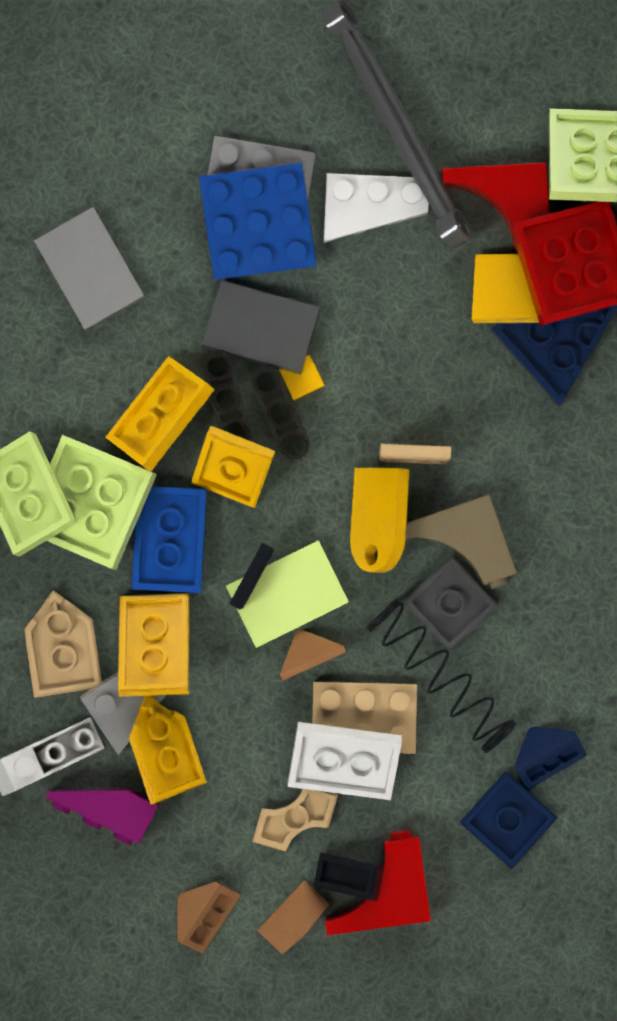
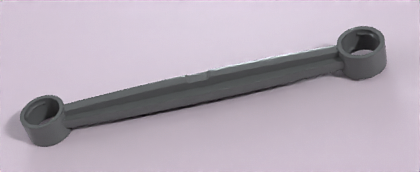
M337 0L322 11L323 19L329 30L342 40L382 122L386 124L394 144L438 218L436 220V227L441 238L449 247L455 249L473 238L471 224L466 216L454 207L405 109L359 32L360 22L356 12L346 0Z

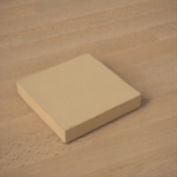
M381 444L379 447L380 462L446 465L451 459V447Z

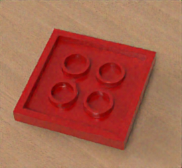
M597 201L517 222L510 226L540 326L617 305V225L610 202Z

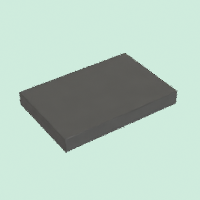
M221 280L201 345L206 349L301 375L320 313V307Z

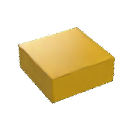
M310 355L306 357L301 375L279 369L293 401L325 386Z

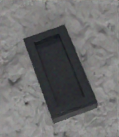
M262 542L232 597L230 605L239 610L245 607L274 553V548Z
M320 852L313 887L377 901L384 866Z

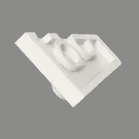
M327 173L324 243L428 214L429 202L414 177Z

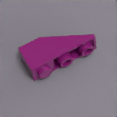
M131 788L51 789L46 795L47 798L53 800L51 806L66 814L73 810L83 815L82 822L98 830L103 825L115 831L113 834L115 839L128 845H132L133 841L138 844L142 841L160 805L159 802L151 805L147 796Z

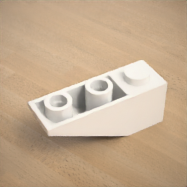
M91 717L1 758L0 792L2 796L17 791L105 749Z

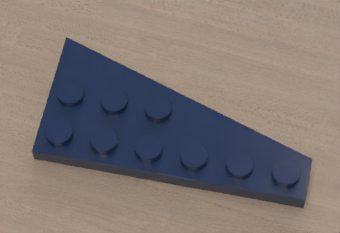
M617 305L540 326L539 323H498L491 331L555 404L560 407L614 315Z

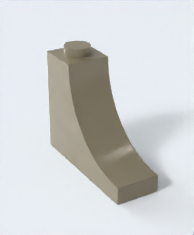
M489 495L406 523L405 540H431L450 547L471 565L481 585L489 583L491 589L511 583L509 576L517 574Z

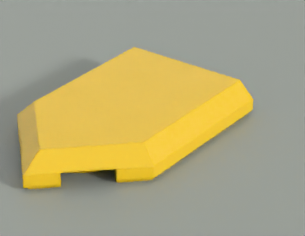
M144 696L131 730L129 741L150 804L152 805L205 784L207 781L186 717L175 710L167 709L159 704V700L154 697Z

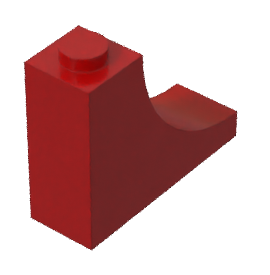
M546 162L442 169L441 181L445 188L460 189L473 193L487 201L498 211L510 231L514 252L518 251L510 226L517 222L549 214Z
M409 829L390 832L391 838L384 839V859L382 864L384 871L378 900L373 901L363 898L352 908L340 914L325 917L327 936L431 921L418 834L411 835V830Z

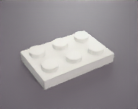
M298 722L288 776V787L391 800L402 746V735Z

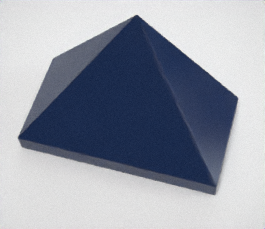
M532 727L527 732L515 763V768L526 789L529 790L584 758L587 754L575 731Z

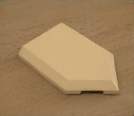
M53 590L24 629L34 698L89 690L102 682L93 619Z

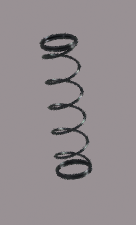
M396 598L367 626V629H369V632H372L401 605L398 615L382 640V646H389L401 638L423 629L424 632L408 657L404 669H413L430 658L446 653L441 667L428 686L427 693H434L446 685L468 676L467 685L451 709L450 717H456L475 705L491 700L492 703L487 714L472 737V741H477L499 729L481 748L484 753L490 752L510 734L517 725V722L511 719L476 737L494 707L493 697L480 699L453 714L471 684L472 675L469 673L459 675L430 691L447 663L449 651L440 650L408 667V664L424 640L427 628L425 626L416 627L402 636L385 643L404 610V604Z

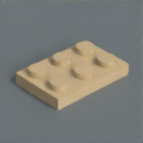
M313 681L312 724L402 735L400 753L416 754L417 684Z

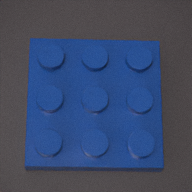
M302 162L199 176L214 280L314 267L317 265Z

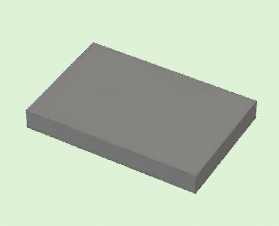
M94 207L34 240L85 331L145 298Z

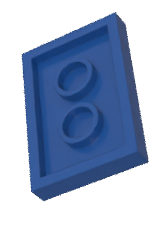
M151 487L135 525L132 589L201 593L207 489Z

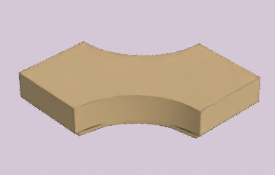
M302 789L300 795L285 807L277 809L262 808L252 842L286 852L291 840L301 831L312 827L329 828L338 793Z

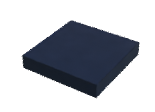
M504 771L460 820V823L512 869L558 817L507 771Z

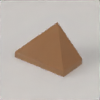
M297 630L280 672L282 681L345 653L344 646L305 630Z
M304 880L257 931L283 955L306 935L330 903Z
M218 882L181 893L178 897L177 940L187 947L204 953L241 895Z

